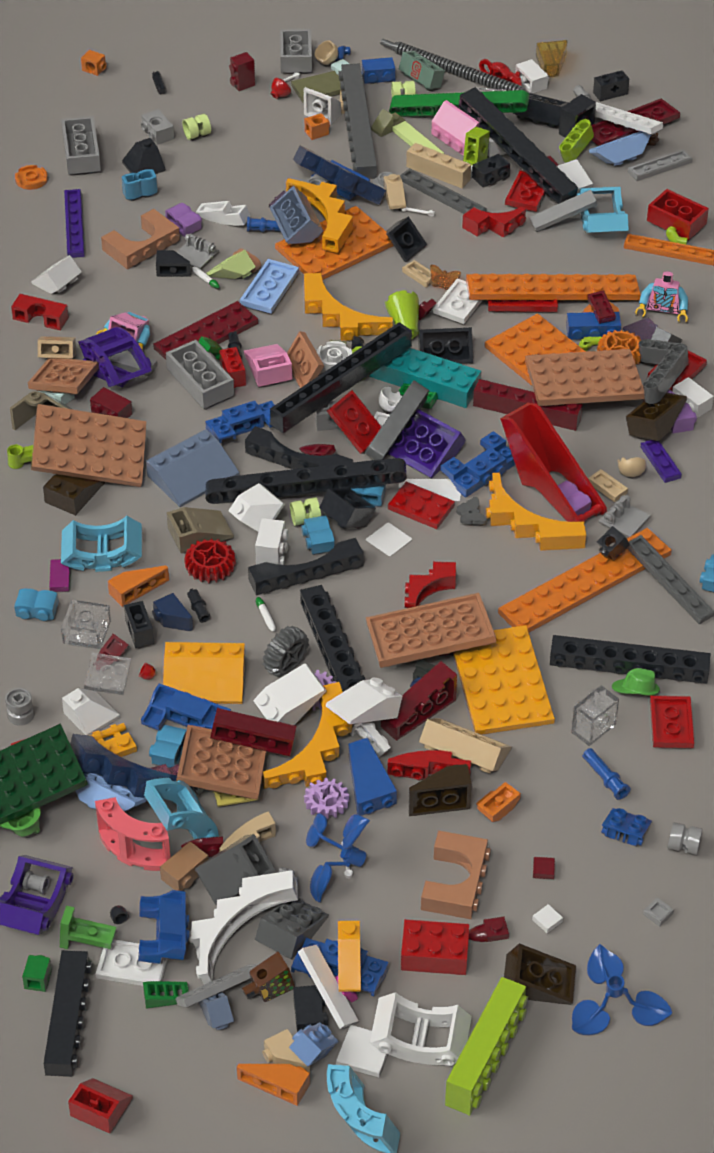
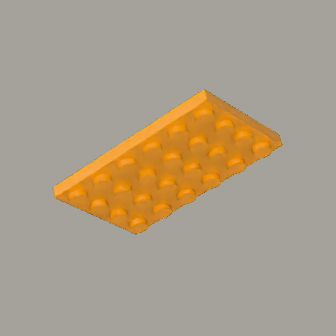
M526 625L493 630L496 636L495 643L453 652L471 721L476 733L483 735L554 724L555 718Z

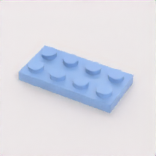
M267 259L241 297L240 303L245 307L272 314L299 274V267Z

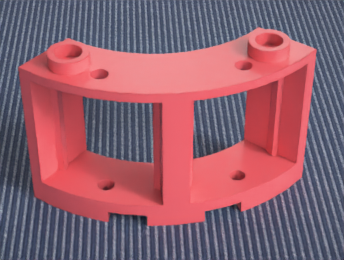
M116 797L95 801L98 832L106 849L116 855L118 860L129 866L136 865L144 867V870L160 871V866L171 858L168 832L163 824L148 823L132 818L121 809ZM133 839L144 842H162L163 849L146 848L135 844Z

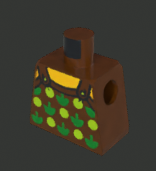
M279 951L250 970L249 974L252 982L244 986L242 990L247 999L259 994L264 1002L293 990L295 984L291 972Z

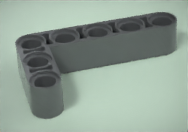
M644 339L639 342L641 361L658 364L643 384L645 402L654 404L663 398L688 365L687 345L682 343Z
M416 381L411 383L365 451L366 455L374 460H383L416 410H420L425 404L429 394L428 389Z

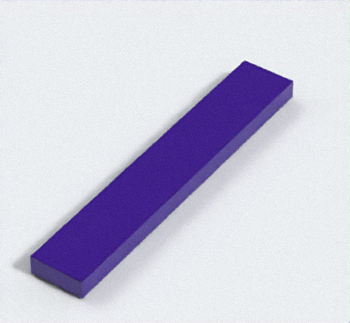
M81 189L64 190L67 256L70 255L72 258L85 257Z

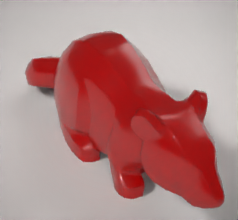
M488 59L480 61V71L522 86L519 71L513 73L502 62L491 63ZM484 64L488 66L490 72L485 70Z

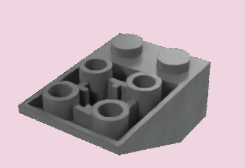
M255 834L243 836L196 867L195 871L213 902L217 905V900L231 898L239 893V888L242 887V878L271 874L275 869Z
M298 897V900L282 903L261 917L255 940L292 959L297 955L298 950L302 949L306 938L312 939L329 914L323 912L318 907L311 906Z

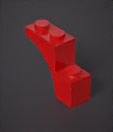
M520 206L509 212L491 213L473 207L463 214L462 228L477 237L489 229L504 238L525 223L526 209Z
M433 561V569H429V575H409V582H405V594H409V597H405L404 608L419 606L425 598L433 593L455 589L456 562Z

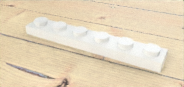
M596 102L595 117L614 122V124L624 125L627 128L636 129V131H643L649 135L656 134L657 131L663 129V122Z

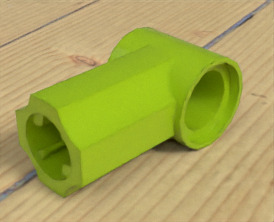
M17 444L10 445L7 448L8 466L13 469H19L24 466V463L31 462L33 445L26 447Z

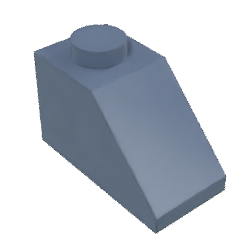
M222 992L199 1001L210 1027L220 1030L228 1027V1023L234 1022L228 998Z

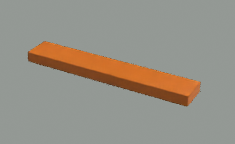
M627 234L624 242V249L714 266V250L633 234Z

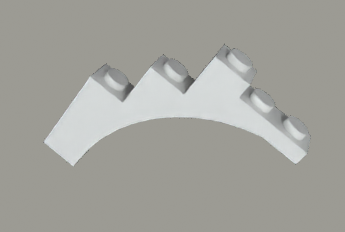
M293 870L242 878V887L239 888L240 896L217 900V909H214L215 918L192 921L189 941L196 948L199 965L196 966V974L203 984L213 981L216 959L227 940L241 925L268 908L298 900V882Z

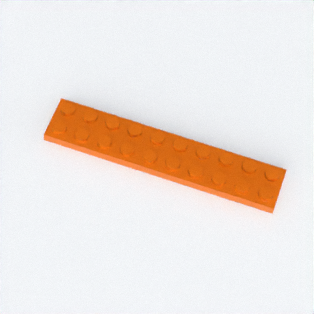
M466 274L469 300H588V294L603 290L608 300H640L641 295L636 275Z
M648 528L627 538L629 542L642 535L664 559L671 555L672 550ZM628 549L615 560L609 556L606 558L599 553L499 607L498 614L511 627L526 625L529 633L646 568Z

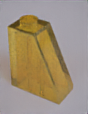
M567 40L537 43L536 58L540 68L548 74V77L559 76L567 55Z

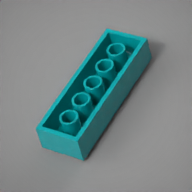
M409 348L370 374L369 377L399 387L403 383L411 384L413 381H416L428 389L429 392H437L439 400L467 408L473 399L477 382L481 379V370Z

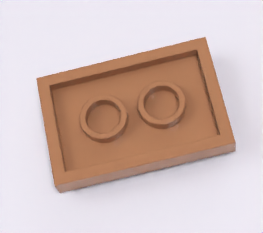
M299 331L287 354L292 363V374L301 388L319 376L324 364L307 334Z

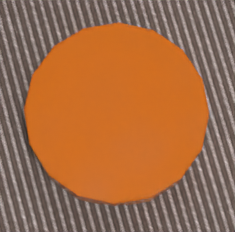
M26 165L18 169L19 172L15 173L16 184L27 190L41 188L48 181L47 171L43 167L38 168L37 165Z

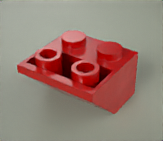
M92 1078L80 1083L69 1099L70 1116L110 1134L131 1102L133 1095Z

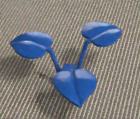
M319 813L315 816L313 824L307 832L306 844L309 847H314L321 838L342 849L340 857L344 861L325 862L324 866L319 865L314 871L310 881V891L317 902L321 903L322 894L332 875L331 866L349 867L352 864L361 867L365 862L366 852L354 847L353 843L370 822L369 819L358 814L352 815L343 830L344 839L342 846L322 834L327 826L325 815Z
M599 944L589 958L587 974L590 980L596 984H602L606 981L607 993L600 1007L592 1000H583L575 1006L572 1013V1030L581 1035H595L604 1031L609 1025L610 1016L603 1009L610 997L618 998L622 994H625L630 1004L634 1005L632 1016L637 1023L643 1026H653L671 1016L672 1010L662 997L651 991H640L636 995V1001H634L628 993V989L624 988L625 982L622 977L624 966L621 959Z

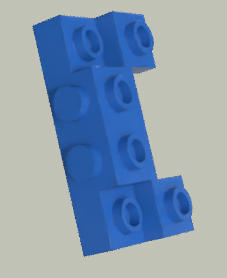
M251 401L222 410V416L205 421L206 429L219 443H222L223 439L229 437L236 439L237 435L250 432L255 426L259 428L264 427V421L271 428L270 408L274 406V403L268 401L258 405L256 401Z
M494 431L480 440V445L486 451L466 464L453 457L441 465V471L452 481L457 491L465 498L481 487L488 485L489 481H492V473H500L501 476L504 472L515 466L511 450L506 446V440Z
M159 683L153 691L150 703L141 718V724L160 730L167 719L186 727L193 725L212 729L217 708L229 711L231 709Z
M172 890L160 896H141L139 917L156 919V940H140L138 961L160 964L162 957L183 960L186 943H188L189 930H186L189 923V915H186V892Z
M306 938L302 948L317 945L334 977L338 976V941L326 939L325 943ZM360 948L361 990L370 992L371 996H375L379 985L385 979L388 972L389 962L368 956V951ZM297 952L291 966V972L294 973L296 970L309 974Z

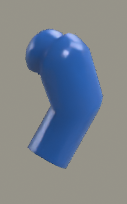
M346 46L338 47L336 62L342 60L345 55H350L351 48Z

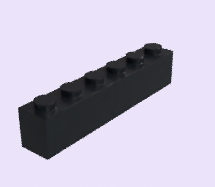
M61 950L43 1063L45 1076L72 1077L73 1069L78 1067L76 1049L81 1047L79 1030H83L84 1016H82V1011H86L87 997L84 996L85 992H89L90 979H87V976L92 973V960H89L88 951Z

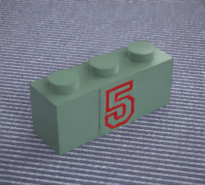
M406 51L402 54L399 70L404 72V75L413 78L415 82L423 84L429 90L441 87L445 73L444 69L415 51Z

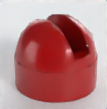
M145 662L140 670L139 677L150 680L155 676V668Z

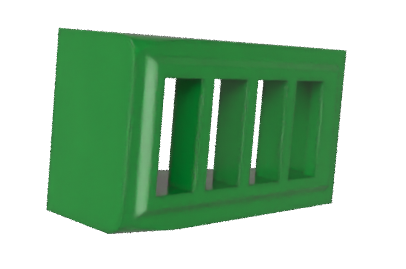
M143 982L146 1009L176 1005L177 990L182 989V994L188 992L187 982ZM169 991H173V996H169Z

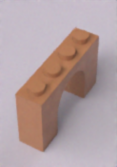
M152 209L141 215L142 229L152 237L144 241H130L113 230L101 237L102 250L128 270L155 255L157 250H164L180 241L179 227L158 211Z
M438 830L434 845V860L461 865L469 872L470 876L464 882L455 885L425 881L421 896V910L466 919L472 918L473 911L477 912L479 899H476L477 894L481 895L483 882H480L481 877L485 878L487 865H484L485 860L489 861L491 848H487L488 839Z

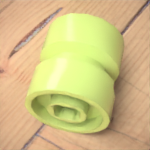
M401 81L391 83L392 97L401 95L400 89H403L404 95L416 94L414 81H405L404 84Z
M206 114L197 115L195 119L190 117L182 121L183 130L188 140L197 138L199 135L204 136L211 133V124Z
M316 497L305 499L304 503L301 500L290 502V513L294 526L304 524V519L321 516L319 502Z

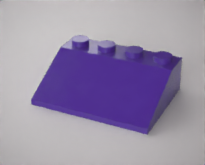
M417 409L387 454L394 458L405 460L406 465L432 479L441 470L442 464L458 454L466 439L460 431Z

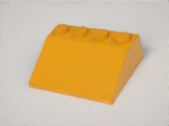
M165 642L163 685L182 692H188L193 696L207 699L216 704L243 703L245 643Z

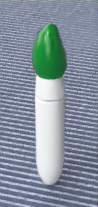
M192 267V271L210 284L211 287L219 288L216 280L212 279L198 267Z
M257 597L255 602L269 630L275 631V623L265 606V602L260 597Z

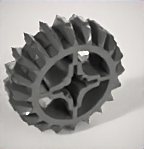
M287 626L285 629H281L280 633H276L275 637L271 639L263 656V665L270 674L280 678L295 669L301 660L304 659V655L309 647V639L304 631L294 626Z

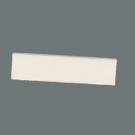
M313 945L298 951L338 1027L341 1029L356 1024L359 1020L342 992H339L337 980L318 946Z

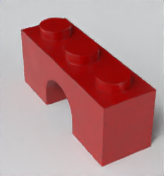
M19 294L11 306L13 320L29 323L32 318L42 316L45 327L61 331L69 318L67 304Z

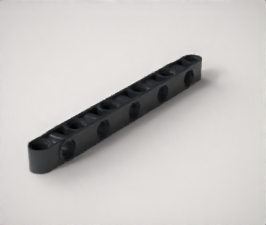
M401 458L370 460L211 479L206 482L205 499L211 504L234 503L238 495L258 483L277 498L322 493L332 488L357 489L401 483L407 479L406 462Z

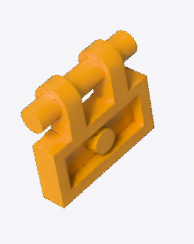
M124 723L110 725L108 729L92 732V735H89L93 736L107 750L120 757L137 752V746L129 732L120 734V732L126 730ZM109 736H113L112 739H109V740H106V741L103 740L104 738H107V737H109Z

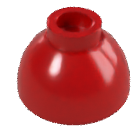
M274 78L270 94L275 99L290 95V86L284 80Z

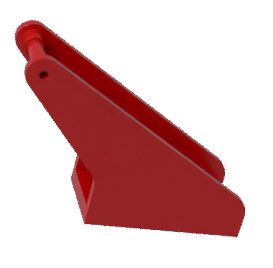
M526 403L500 418L522 485L535 487L567 522H585L593 515H603L607 512V507L539 405ZM549 472L561 473L569 482L577 486L578 491L587 494L591 499L592 507L590 510L577 516Z

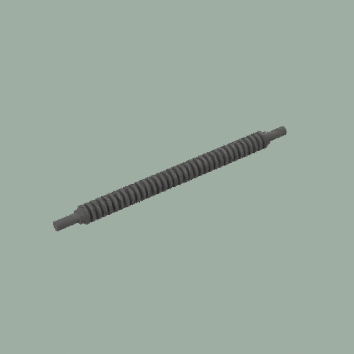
M382 39L380 42L381 45L392 48L399 55L406 51H415L446 72L478 84L480 83L498 91H526L521 85L406 43H394L386 39Z

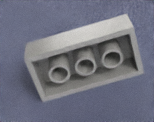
M94 117L61 119L68 174L101 171Z
M197 340L166 352L167 369L203 409L234 396L233 379Z

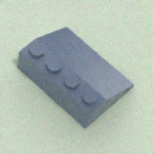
M207 429L146 461L147 476L179 507L205 494L206 482L208 480L240 475L219 441Z

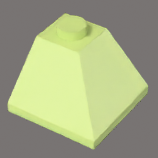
M243 250L227 258L206 272V274L210 277L237 279L242 276L244 279L252 274L251 270L255 268V265L246 250Z

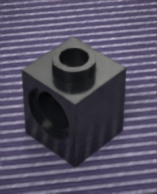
M614 526L597 541L600 546L599 552L607 558L609 556L613 560L630 546L627 538Z

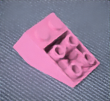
M278 344L243 351L258 387L292 380V363L287 352Z

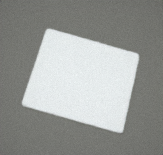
M389 522L366 538V541L388 556L393 555L412 540L411 537Z

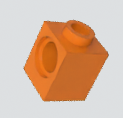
M88 50L81 57L82 71L98 76L106 69L107 63L104 54Z
M322 113L304 118L305 133L311 140L329 135L330 122Z

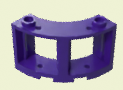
M114 327L78 341L84 358H89L93 362L97 361L99 363V370L103 374L108 387L152 371L150 359L144 355L142 349L130 333L121 327ZM128 350L134 357L140 370L118 378L108 357Z
M28 855L18 856L10 881L13 886L9 892H4L0 897V925L37 935L47 931L58 912L67 886L71 885L74 874L71 873L73 867ZM31 864L60 871L56 887L50 899L22 892L23 880L26 873L30 871Z

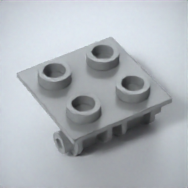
M190 233L185 236L187 243L177 251L178 254L190 261V265L201 269L219 252V249L216 248L213 242L206 241L201 237L197 238V236Z
M625 495L615 502L599 522L610 528L614 526L623 535L631 537L648 520L650 515L631 506L630 497Z

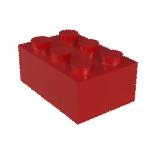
M666 189L648 205L647 221L665 230L673 226L676 228L678 236L688 238L689 241L707 224L709 208Z
M404 919L401 970L466 975L469 924Z

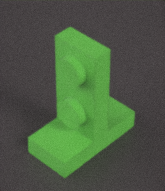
M66 906L60 923L59 948L68 949L70 941H76L111 949L116 934L115 926L75 918V907Z

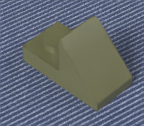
M382 109L371 126V130L378 136L383 137L393 132V126L406 120L396 112L391 114L387 110Z

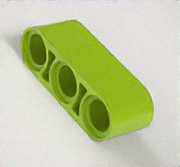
M589 120L579 121L560 144V153L565 163L576 160L594 137Z

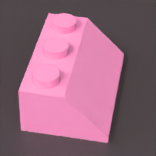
M446 100L432 120L431 134L464 156L466 132L474 127H479V122Z

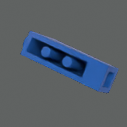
M368 738L349 743L348 757L357 814L360 816L371 814L374 811L397 804V790Z

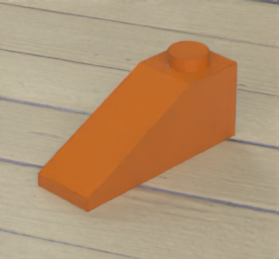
M164 565L122 572L108 580L109 594L123 607L169 581L168 567Z
M240 1063L237 1066L238 1080L298 1106L310 1086V1073L300 1066L296 1067L291 1064Z

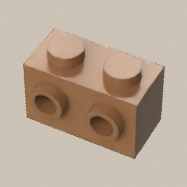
M189 842L160 866L161 880L177 891L189 888L193 881L199 877L195 868L207 861L208 855Z

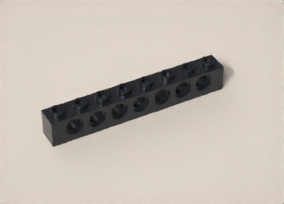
M322 585L301 589L300 604L328 671L333 676V681L339 682L342 692L360 681L366 680L365 676L360 674L359 662L354 660L353 648L348 646L347 634L342 632L341 621L336 618L335 607L330 604L328 591L325 592Z
M553 635L549 665L617 674H627L632 669L642 668L654 671L655 678L707 684L711 653Z

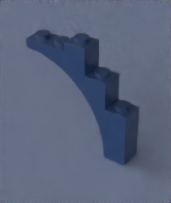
M301 145L293 158L300 166L378 205L386 192L384 188L353 174Z
M72 735L70 745L82 772L101 774L109 785L126 786L134 797L145 798L146 781L159 778H170L172 781L177 779V775L153 770L114 754L99 744L93 736Z

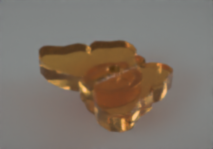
M430 265L431 284L434 287L448 290L455 280L461 277L460 271L447 273L446 270L442 271L436 265Z

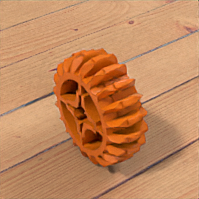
M622 329L620 331L614 330L613 333L608 332L607 335L604 334L598 342L597 351L630 349L635 365H639L641 362V355L639 353V342L641 339L640 336H635V333L623 332Z

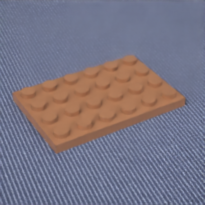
M630 349L525 356V363L539 406L644 399L643 385Z
M38 404L31 470L141 487L147 421Z
M479 593L365 617L380 668L496 642L495 633Z

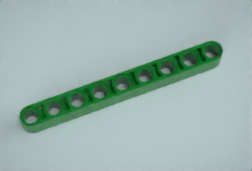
M527 91L482 92L503 113L525 112L528 108L530 95ZM462 93L395 95L391 99L389 113L393 114L396 112L401 117L434 116L446 100L462 110L459 107L460 94Z

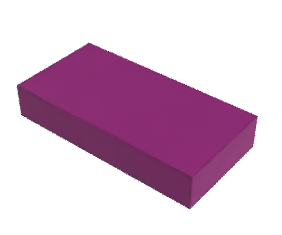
M61 559L50 560L49 590L54 592L69 591L70 567L61 564Z

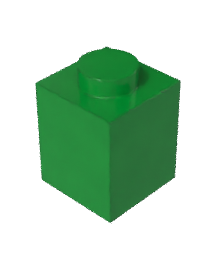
M43 955L28 956L22 976L24 989L46 992L52 972L50 958Z

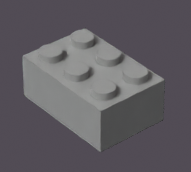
M311 29L280 30L281 73L312 72Z

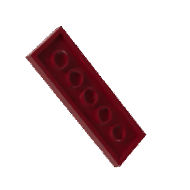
M662 98L627 111L663 122V124L680 118V112ZM608 120L591 125L594 133L592 141L598 146L639 132L636 129L614 124V122Z
M236 301L153 344V347L166 360V352L194 340L199 342L201 336L210 338L220 344L229 339L228 334L230 332L236 331L238 335L257 325L258 318L240 302Z

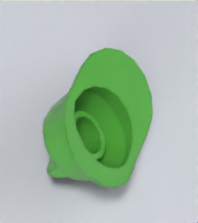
M642 668L630 670L625 679L617 680L612 684V689L619 693L655 695L660 691L659 686L655 684V672Z
M36 808L0 824V826L11 829L16 835L21 837L29 836L32 833L38 834L40 832L39 818L41 811L39 808Z

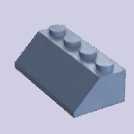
M294 185L270 207L288 244L312 242L324 231L307 197Z

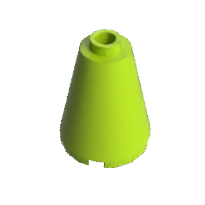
M407 290L397 291L388 296L389 300L385 301V308L389 316L393 318L394 325L400 322L412 330V339H414L418 334V295L413 291L412 293H407Z

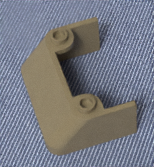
M30 392L10 407L12 429H18L34 417L38 404L67 409L72 408L42 392Z

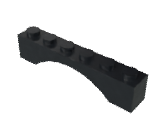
M256 426L245 439V453L291 469L353 462V459L338 454L316 456L296 452L281 444L271 431Z
M352 538L338 542L327 554L307 563L280 565L264 562L249 566L248 580L257 596L364 566V552L357 539Z

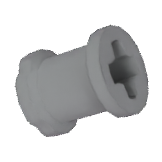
M28 871L23 880V889L28 890L30 888L40 891V894H46L50 884V877L47 875L42 877L33 874L32 871Z

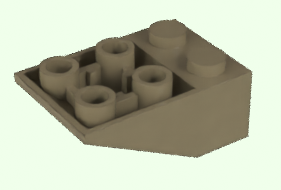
M183 507L167 512L168 530L180 553L186 552L191 544L196 545V541L202 542L203 539L210 540L212 537L215 541L217 539L224 541L234 538L225 518L219 510Z

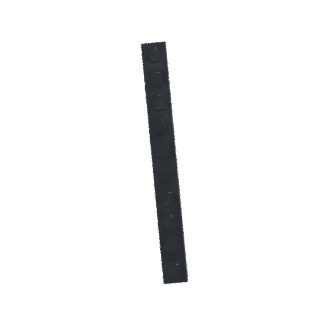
M474 87L460 94L459 107L466 114L477 120L480 128L490 131L489 137L557 204L576 196L578 191L577 185L544 152L540 151L503 112L499 111L482 92Z
M400 322L274 405L270 408V425L282 433L297 425L412 347V330Z

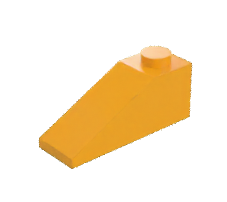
M338 921L339 992L361 991L360 921Z

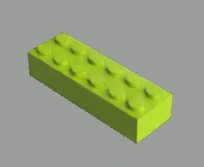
M504 977L500 978L446 1081L445 1106L469 1116L474 1108L477 1109L482 1099L481 1093L489 1088L492 1072H497L501 1055L505 1056L507 1053L509 1039L515 1037L518 1030V1022L523 1021L527 1009L524 1007L528 1000V996H525L526 986Z

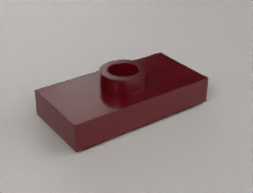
M604 290L587 295V299L599 324L616 319V315Z

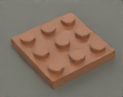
M48 358L30 379L28 388L37 391L63 392L71 395L78 394L99 369V364L96 361Z

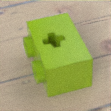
M474 127L466 132L464 162L472 166L477 162L487 159L490 131Z

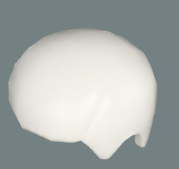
M384 387L379 394V405L383 410L391 413L402 396L400 392L393 393L391 387Z

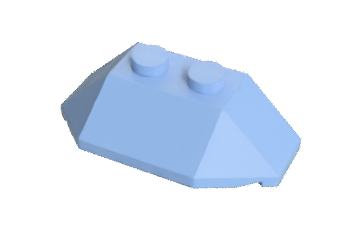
M639 131L589 149V153L605 163L614 164V166L623 164L624 160H634L637 158V155L642 154L651 135Z
M83 772L88 785L76 790L79 800L93 809H96L95 801L116 797L121 809L127 812L145 803L147 800L146 798L134 797L126 786L107 784L101 774Z

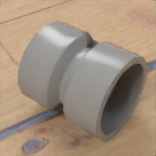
M11 689L5 696L8 719L14 725H26L34 718L32 696L27 689Z
M673 822L668 849L676 851L684 849L685 853L697 855L703 829L693 826L688 829L685 824Z

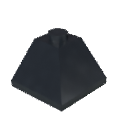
M151 138L136 142L122 160V163L130 173H138L147 169L154 170L155 174L166 171L159 149Z
M409 216L396 222L387 230V236L404 262L408 261L427 245Z

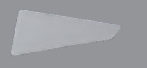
M406 479L404 482L399 483V488L407 481L451 500L460 501L461 493L457 491L450 479Z

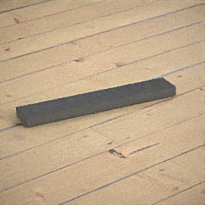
M411 168L400 175L403 183L463 214L473 207L481 211H487L486 207Z
M642 535L629 541L630 546L627 549L698 624L714 616L713 609Z

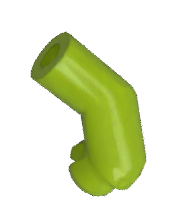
M670 226L666 230V236L670 242L687 245L688 238L679 237L675 227Z
M584 337L580 341L579 346L587 351L593 345H598L602 337Z

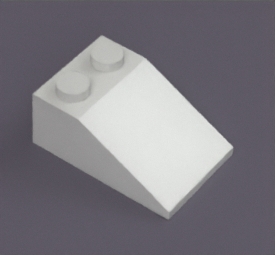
M305 663L266 686L253 701L266 719L295 725L323 696L326 689Z
M374 677L369 680L360 681L328 701L326 707L349 724L393 719L398 717L402 695L397 693L394 688L383 683V680Z

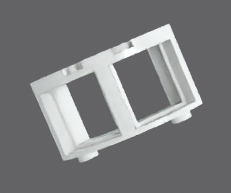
M395 992L378 999L370 1043L378 1048V1051L381 1053L389 1054L402 1060L427 1065L452 1066L456 1064L467 1043L472 1016L459 1005L432 1007V1010L418 1008V1003L409 1001ZM394 1016L415 1023L412 1044L405 1043L391 1036ZM428 1026L450 1027L446 1047H424Z

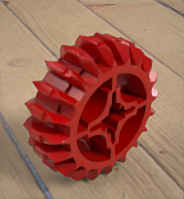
M211 537L210 540L196 541V545L191 544L185 554L184 562L189 576H193L194 580L199 579L201 582L206 580L209 584L210 581L217 583L218 579L224 581L225 576L230 577L231 572L234 571L236 558L231 545H227L226 541L221 542L220 539L215 541Z

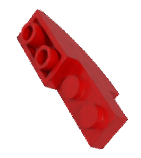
M416 751L389 758L387 774L395 777L423 780L429 777V774L432 775L447 766L467 764L469 774L471 775V761L452 758L451 751Z

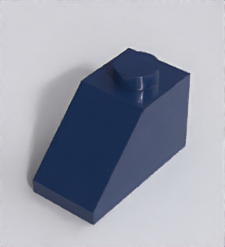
M174 593L153 601L152 615L163 627L184 631L193 630L192 616Z

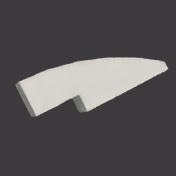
M230 201L202 203L195 212L205 220L233 226L245 225L247 217L251 216L246 205L232 206Z

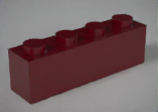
M217 708L210 738L290 756L297 726Z

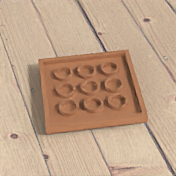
M188 725L176 782L181 780L189 786L258 800L266 751L211 739L212 729Z

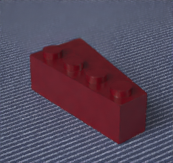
M440 661L402 695L398 717L381 720V728L398 741L427 721V719H430L455 702L457 674Z

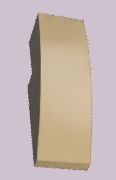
M269 811L251 819L233 832L219 848L220 852L245 835L255 834L259 843L275 837L276 825Z

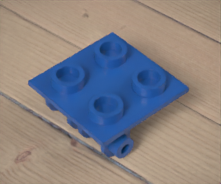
M612 808L602 824L601 833L605 834V837L615 839L617 835L618 841L622 833H624L622 842L625 843L628 837L627 844L636 847L638 845L642 846L643 836L651 825L652 820L647 819L643 815L627 813L626 810L621 808Z

